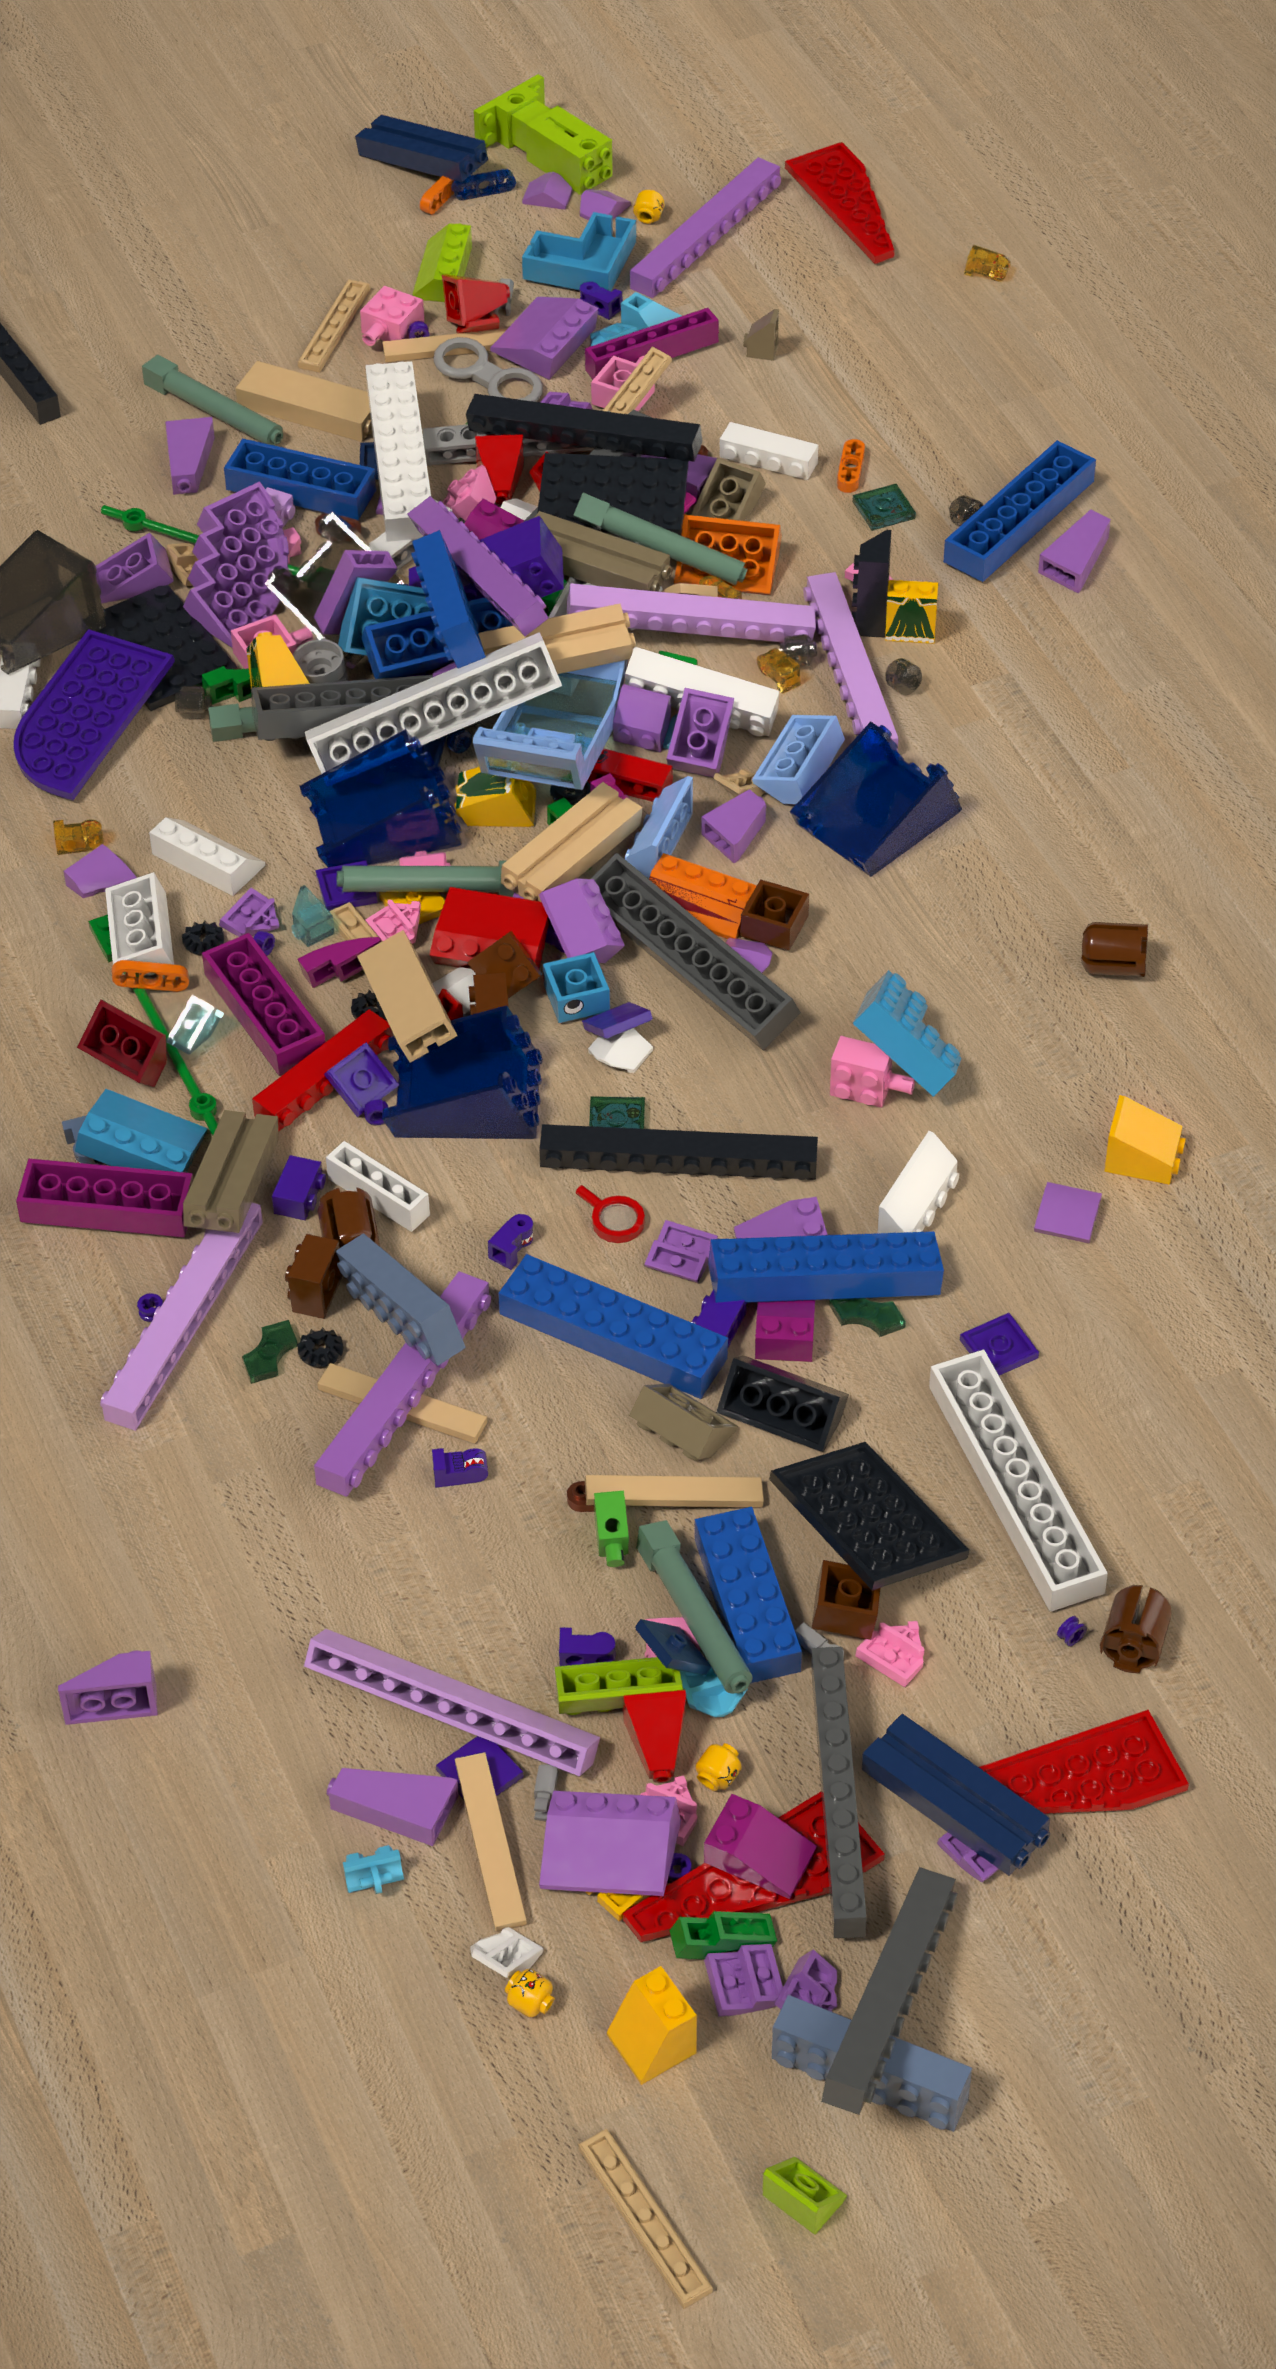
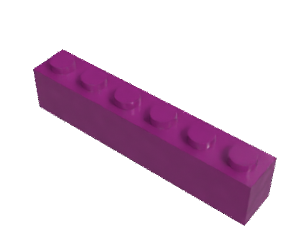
M705 308L585 348V371L593 380L613 356L636 363L639 357L645 356L651 347L674 358L718 343L719 320L709 308Z

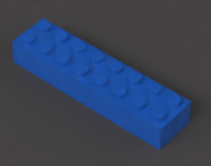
M1058 440L1055 441L945 539L943 562L984 582L1094 482L1096 459Z
M934 1231L711 1239L708 1261L716 1303L745 1300V1302L940 1295L944 1274Z
M528 1254L524 1256L498 1293L500 1315L663 1384H671L682 1392L702 1399L728 1359V1337Z

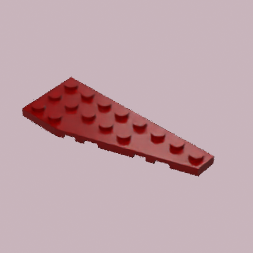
M843 142L785 161V169L874 264L894 257V247L889 233L886 232L885 222L881 217V210L874 191L871 189L870 179L866 175L865 165Z
M1149 1710L979 1767L1044 1814L1132 1810L1187 1791L1189 1786L1185 1775Z
M817 1793L778 1817L817 1846V1850L791 1899L703 1863L667 1885L664 1896L651 1895L623 1912V1921L642 1943L670 1935L669 1930L679 1917L709 1918L713 1911L756 1913L830 1893L822 1793ZM858 1822L862 1871L865 1873L884 1861L885 1853Z

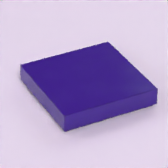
M367 861L315 870L326 912L349 902L353 907L378 903L376 892H342V887H337V871H341L342 866H368Z
M627 1002L583 1020L582 1023L585 1030L608 1039L647 1023L653 1018L650 1010Z
M367 1042L324 1074L356 1117L365 1112V1104L371 1100H381L399 1086V1083Z
M1006 1313L960 1334V1341L970 1354L985 1350L998 1376L1039 1358V1351L1010 1313Z
M476 1736L436 1764V1771L442 1777L457 1779L458 1794L462 1799L463 1795L455 1766L456 1758L486 1753L496 1796L523 1778V1771L497 1743Z

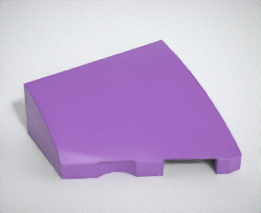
M103 844L64 870L66 886L82 898L94 896L99 892H106V888L137 878L128 866Z
M814 1949L798 1959L774 2004L781 2009L787 1996L791 1995L832 2012L837 2007V1996L834 1991L837 1983V1970Z

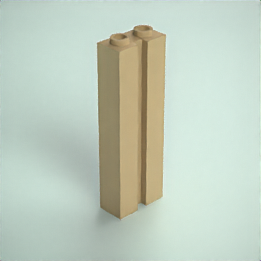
M260 361L255 362L236 387L237 403L252 411L363 442L367 435L372 433L368 392Z
M621 604L548 618L525 637L514 626L478 633L485 655L540 632L557 674L628 660L632 656V648L636 647L634 634L629 633L627 629L630 627L628 613H623Z
M602 782L502 864L501 884L524 899L541 902L539 897L541 892L579 878L640 827L643 807L627 797L624 800L618 797V791Z
M404 930L357 956L392 1032L409 1062L428 1053L427 1047L436 1042L440 1046L457 1036L432 982Z

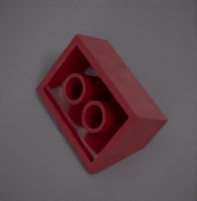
M100 999L77 1048L134 1081L155 1087L167 1063L166 1035Z

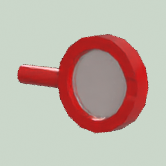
M583 1185L577 1188L576 1194L594 1207L592 1226L599 1238L612 1243H625L637 1238L643 1231L645 1214L642 1206L636 1200L619 1195L601 1200Z

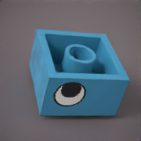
M594 952L543 964L544 987L558 1023L597 1015L610 1010V989Z

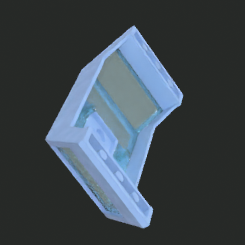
M628 660L558 674L562 684L561 687L502 711L493 729L479 727L473 737V746L481 773L582 790L613 731V720L624 683Z

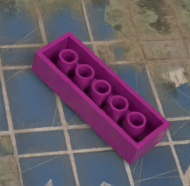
M250 933L202 953L205 976L278 1076L285 1074L325 1043V1033Z
M28 1158L16 1199L19 1219L23 1223L185 1237L187 1227L184 1226L183 1202L193 1182V1174Z

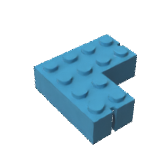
M593 212L580 238L536 230L530 245H528L522 256L523 279L580 291L581 284L595 282L599 287L611 291L636 244V220L617 216L616 237H613V216Z
M888 970L866 993L853 1024L934 1097L956 1075L962 1058L959 1056L960 1053L956 1047L950 1043L946 1044L939 1038L940 1034L934 1027L926 1026L922 1022L928 1008L925 998L916 991H909L906 988L905 980L899 974H893Z

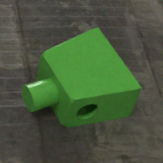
M624 1490L594 1493V1521L598 1554L600 1557H606L607 1566H622L625 1563L624 1555L629 1553V1534Z

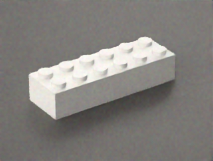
M634 647L625 673L626 685L671 696V707L676 708L678 711L685 688L734 698V705L729 728H742L755 736L765 735L769 737L778 712V690Z

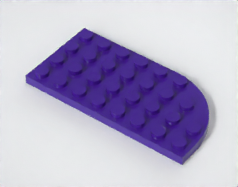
M88 629L26 711L16 728L13 742L14 753L23 775L41 790L73 801L174 664L173 655Z

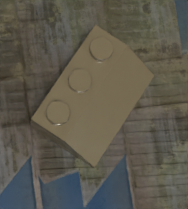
M671 1384L644 1385L629 1414L630 1417L637 1420V1426L649 1432L653 1430L661 1435L659 1439L662 1442L671 1446L677 1445L683 1449V1454L686 1457L696 1461L711 1458L738 1428L731 1421Z

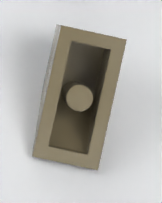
M779 309L772 310L754 322L749 333H745L743 347H747V357L774 361L779 341Z

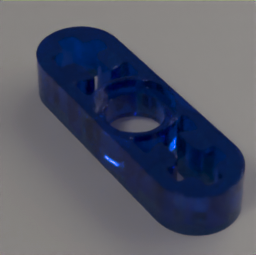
M508 169L470 175L463 182L454 181L452 183V191L458 200H469L509 192L516 186V179L512 171ZM481 182H489L486 188H479Z

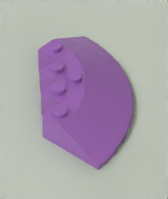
M260 482L204 507L196 524L203 533L198 536L192 550L198 561L194 563L188 580L194 588L189 591L183 607L209 633L232 647L231 630L267 618L273 614L282 597L288 576L289 549L287 537L284 536L282 529L283 522L281 518H278L274 510L275 504Z

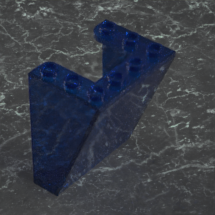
M871 721L790 810L794 821L799 827L870 877L962 810L958 800L960 797L954 791V784L949 780L947 776L948 771L942 765L930 763L926 767L929 774L927 777L913 762L908 764L904 761V758L897 751V744L891 739L892 733L885 726H877Z
M405 729L300 785L301 794L312 803L309 808L317 818L323 844L316 847L318 857L328 868L360 861H367V865H372L401 857L414 856L419 851L429 853L457 847L462 844L459 835L462 833V829L454 818L457 812L449 801L451 793L443 782L446 780V776L440 766L435 767L432 756L428 751H423V747L416 736L412 737Z
M507 1005L451 1020L457 1036L440 1046L436 1042L427 1047L429 1052L412 1062H409L395 1036L389 1037V1050H395L399 1056V1059L393 1062V1067L399 1074L397 1103L395 1106L383 1109L382 1120L395 1138H536L537 1126L540 1124L538 1105L541 1104L539 1085L542 1083L540 1064L543 1063V1058L540 1050L536 1049L532 1044L529 1033L524 1032L520 1026L518 1016L513 1015Z

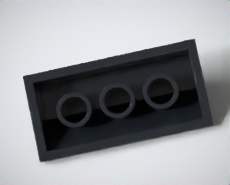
M885 530L860 545V554L854 555V570H858V574H854L853 589H858V592H853L852 607H857V611H852V617L860 636L885 638L892 530Z
M742 1355L733 1358L716 1413L824 1452L841 1421L849 1394Z

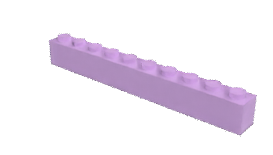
M833 572L807 576V587L803 588L804 599L806 602L809 601V606H814L817 634L822 635V648L824 651L827 650L828 664L834 668L835 683L840 684L842 701L846 700L847 716L853 719V732L855 735H859L860 751L865 752L868 761L897 757L898 736L837 574Z
M571 583L567 597V614L621 604L623 613H628L629 628L807 645H811L816 629L814 606Z
M251 1204L239 1233L205 1230L204 1238L200 1245L194 1247L189 1263L181 1268L179 1279L174 1286L168 1289L166 1300L161 1307L159 1306L155 1310L153 1321L149 1327H145L142 1331L136 1348L130 1350L125 1366L122 1370L117 1371L112 1387L109 1391L104 1392L100 1406L103 1409L105 1421L136 1431L262 1225L261 1205Z
M328 1629L323 1630L310 1640L304 1664L306 1668L579 1777L594 1763L600 1741L599 1736Z

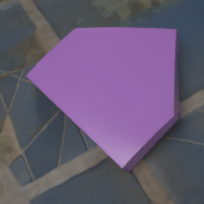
M250 888L220 919L219 926L238 937L250 933L252 936L258 931L269 932L278 929L279 922L276 918L274 898L268 899L253 888Z

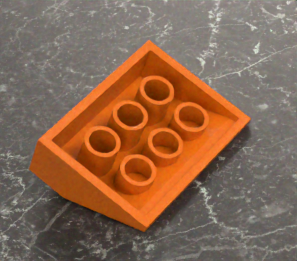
M684 515L683 537L745 562L744 568L748 570L743 582L738 581L736 585H733L677 561L674 584L686 583L718 586V590L763 595L771 594L782 538L780 525Z

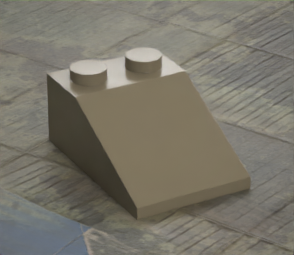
M717 458L691 515L744 521L756 506L766 485L761 473Z

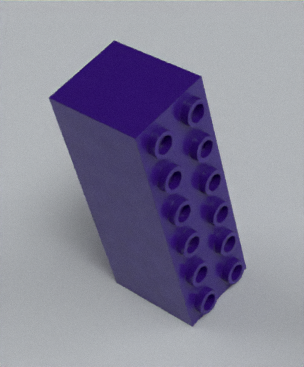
M540 516L479 540L484 542L491 553L494 552L502 564L505 563L513 574H517L523 584H527L535 596L538 595L542 598L564 589L562 548ZM417 566L410 568L409 586L422 588L421 580L416 570ZM459 572L467 600L472 601L484 598Z

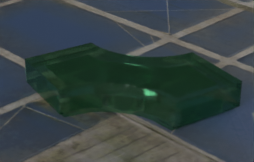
M865 1298L830 1299L829 1306L841 1326L848 1324L863 1325L875 1331L879 1337L906 1327V1321L892 1301L881 1303Z
M289 1320L261 1327L262 1339L254 1350L242 1356L251 1384L277 1377V1367L282 1356L291 1349L298 1347L297 1339Z

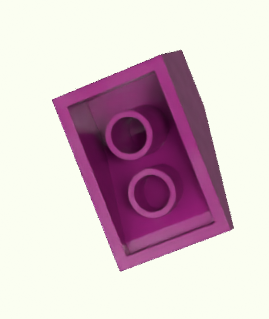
M482 498L464 524L470 532L472 531L481 540L518 525L524 520Z
M815 1300L758 1302L755 1359L812 1362Z
M731 1794L704 1842V1863L791 1899L817 1850V1846L762 1806Z

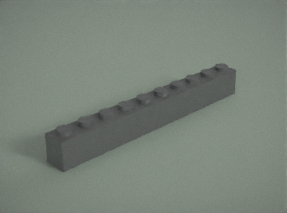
M843 1647L812 1648L811 1673L833 1938L866 1937L867 1916Z
M919 1867L828 2072L821 2102L860 2115L865 2102L871 2104L877 2086L874 2080L881 2081L886 2066V2062L883 2059H890L896 2041L892 2038L893 2036L899 2037L905 2021L902 2015L908 2016L914 2000L911 1994H918L923 1975H920V1973H927L932 1954H929V1952H936L941 1936L938 1931H945L949 1919V1913L946 1912L947 1910L952 1912L958 1897V1893L953 1892L955 1878Z

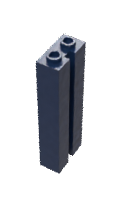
M382 114L371 123V129L365 127L355 136L359 156L440 177L444 176L459 182H463L488 161L484 140Z
M903 1713L886 1729V1734L882 1738L878 1737L862 1753V1771L1008 1876L1017 1868L1022 1869L1029 1861L1031 1853L1037 1847L1039 1849L1042 1848L1050 1837V1818Z

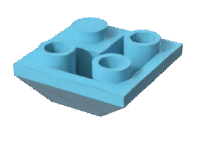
M637 292L621 303V324L635 326L637 331L682 316Z

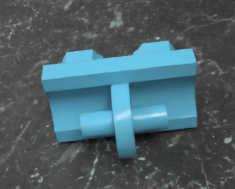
M389 1845L379 1847L375 1851V1855L364 1858L359 1853L349 1854L346 1856V1862H343L348 1893L374 1887L375 1893L379 1894L382 1893L381 1885L404 1880L399 1850H392Z

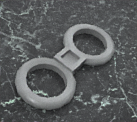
M464 337L448 339L440 344L434 352L433 361L436 368L443 375L453 379L472 377L473 381L488 389L489 396L504 397L497 388L503 381L512 378L526 380L533 387L529 395L519 400L537 402L542 396L543 385L536 374L524 368L512 367L501 369L488 361V353L485 347L476 340ZM467 348L473 350L479 359L470 367L454 368L445 363L443 357L452 349Z

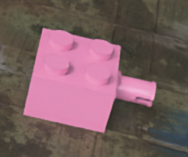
M383 286L360 310L362 340L368 346H373L378 339L383 341L409 339V326L416 321L425 322L423 299L387 286Z
M613 356L591 382L592 404L605 408L644 356H640L636 363ZM655 384L636 407V411H639L655 392Z
M276 614L231 630L233 653L244 669L249 668L246 648L255 637H258L259 633L272 632L273 636L281 635L292 655L297 646L313 640L312 632L308 626L289 633Z
M840 1036L831 1058V1096L882 1108L889 1089L912 1095L915 1080L912 1077L893 1073V1060L876 1044Z

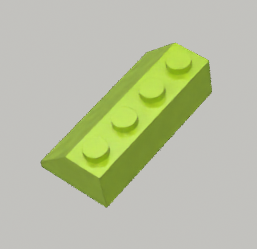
M449 223L427 241L412 296L426 301L445 302L442 275L448 274L464 277L472 250L471 225Z
M658 1657L555 1667L559 1714L578 1715L587 1711L608 1712L612 1709L623 1708L624 1695L683 1690L680 1670L666 1668Z

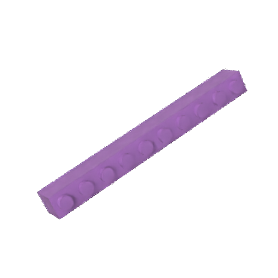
M759 157L630 270V289L650 298H654L659 292L663 291L681 272L688 268L698 257H701L709 247L714 245L718 239L728 233L756 205L765 200L774 189L779 187L781 183L780 166Z
M429 496L407 513L416 529L423 536L438 530L441 531L458 571L524 637L548 619L543 610L546 608V605L538 595L535 596L527 584L524 585L517 574H513L505 563L502 564L494 552L491 553L485 543L480 542L477 536L472 531L470 532L462 521L459 522L454 513L448 511L441 501L437 503Z
M458 1271L440 1298L449 1304L462 1339L469 1330L475 1327L477 1318L482 1311H486L489 1308L491 1295H489V1282ZM405 1343L314 1465L316 1485L346 1497L354 1487H358L368 1467H372L375 1464L381 1449L389 1445L392 1434L398 1427L404 1424L411 1408H415L418 1405L422 1393L426 1388L432 1386L436 1374L441 1368L446 1367L449 1359L437 1366L430 1359H423L415 1346L409 1347Z

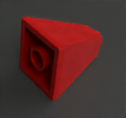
M448 274L442 275L447 321L461 326H466L467 322L475 321L507 303V298L510 297L509 286L505 283Z
M523 435L475 436L477 468L481 465L486 468L497 498L495 503L502 504L503 501L511 500L524 468Z
M686 1690L624 1695V1724L648 1778L653 1779L656 1783L668 1782L674 1777L685 1717Z

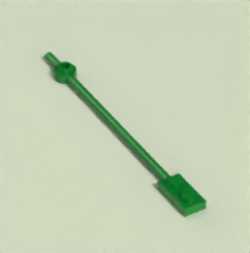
M103 505L101 508V514L122 520L124 528L129 531L137 532L146 528L193 544L196 543L199 536L147 519L146 513L139 508H131L126 511ZM288 564L289 575L307 580L308 589L324 594L335 571L320 566L315 572H311Z
M107 914L88 922L93 936L109 963L113 960ZM132 988L154 1029L166 1035V1051L192 1097L189 1101L191 1116L196 1120L205 1121L213 1136L218 1126L215 1118L217 1113L216 1099L210 1094L201 1093L146 990Z

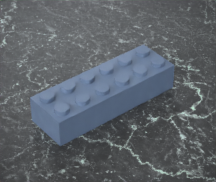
M364 1233L336 1250L340 1261L337 1263V1266L349 1282L346 1284V1288L354 1299L359 1298L368 1311L372 1309L382 1323L386 1321L394 1334H401L409 1347L415 1346L423 1359H430L435 1365L439 1366L466 1348L449 1304Z
M788 1995L773 2025L772 2059L776 2060L783 2067H794L804 2071L813 2079L826 2080L851 2023V2019ZM893 2036L892 2039L896 2040L890 2059H883L886 2062L881 2081L874 2080L877 2086L872 2102L896 2108L905 2116H916L926 2120L937 2129H948L954 2132L969 2099L972 2067Z

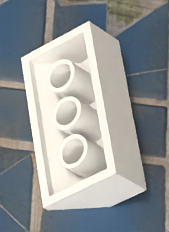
M165 817L149 832L153 855L232 896L265 866L264 861L184 820Z
M153 872L106 888L113 964L120 960L174 965L166 892L155 873ZM147 973V974H145V975H149V976H150V975H153V974H155V973Z
M928 1131L880 1204L878 1233L923 1232L925 1226L929 1227L932 1224L936 1209L944 1205L949 1189H954L959 1180L957 1160L933 1132Z

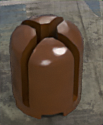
M1089 923L1083 932L1081 963L1085 971L1090 974L1145 977L1148 924Z
M356 1187L357 1192H340V1189L336 1188L320 1198L317 1213L322 1237L338 1240L339 1248L364 1233L380 1247L372 1199L366 1191Z
M1131 1585L1123 1588L1115 1595L1100 1641L1101 1654L1104 1651L1107 1657L1114 1661L1113 1667L1129 1673H1140L1142 1668H1148L1154 1664V1667H1156L1162 1653L1172 1614L1167 1598L1160 1591L1150 1587L1140 1623L1137 1625L1136 1621L1143 1585ZM1129 1646H1133L1134 1651L1129 1650Z

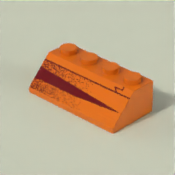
M665 853L662 854L649 877L650 881L715 935L726 939H737L741 933V913L757 886Z

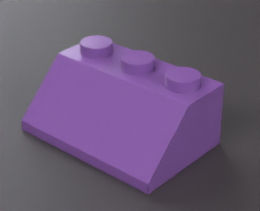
M576 878L539 894L567 958L594 952L598 963H606L625 946L620 936V931L616 927L610 915V910L600 893V888L594 879Z

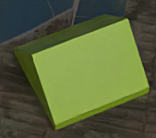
M796 2157L768 2167L763 2173V2196L814 2235L823 2227L847 2197L845 2193Z

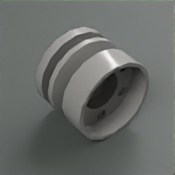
M317 639L300 645L294 651L293 657L310 684L348 681L343 651L338 644L330 640Z

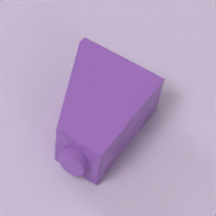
M750 789L703 815L701 835L733 863L737 862L766 822L765 801Z

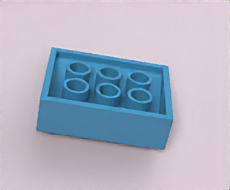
M357 577L341 626L338 643L340 648L344 652L367 655L362 641L363 631L366 626L430 611L423 589Z
M105 1089L88 1112L78 1132L75 1152L110 1166L187 1173L208 1128Z

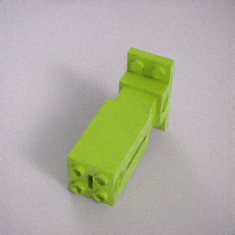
M539 74L474 110L475 138L484 140L486 148L496 142L508 149L517 146L526 152L528 162L545 173L555 172L560 174L572 187V190L580 195L585 190L592 189L613 176L612 139L560 106L552 109L545 106L544 77Z

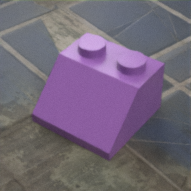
M623 684L613 720V741L661 752L671 721V696Z

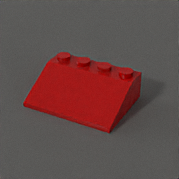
M450 887L434 931L430 957L435 964L472 969L467 963L469 960L512 931L540 969L550 919L540 901Z

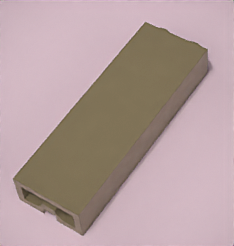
M541 511L535 516L542 518L561 546L563 574L596 586L659 592L662 583L668 580L671 575L672 566H670L669 554Z
M224 1110L183 1202L184 1226L234 1233L240 1232L278 1142V1116L256 1114L255 1119H248L245 1112Z

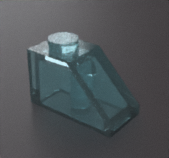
M305 885L301 886L292 912L293 925L291 929L296 939H301L307 947H310L335 934L333 915Z
M192 995L166 1042L190 1055L211 1037L224 1013Z

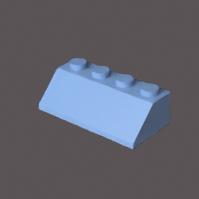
M792 715L752 778L753 783L783 804L806 805L845 740L837 716Z
M687 776L665 787L659 798L656 797L654 799L650 815L647 814L645 816L641 832L638 831L636 833L632 849H628L626 852L625 860L648 879L662 854L672 855L693 814V777Z

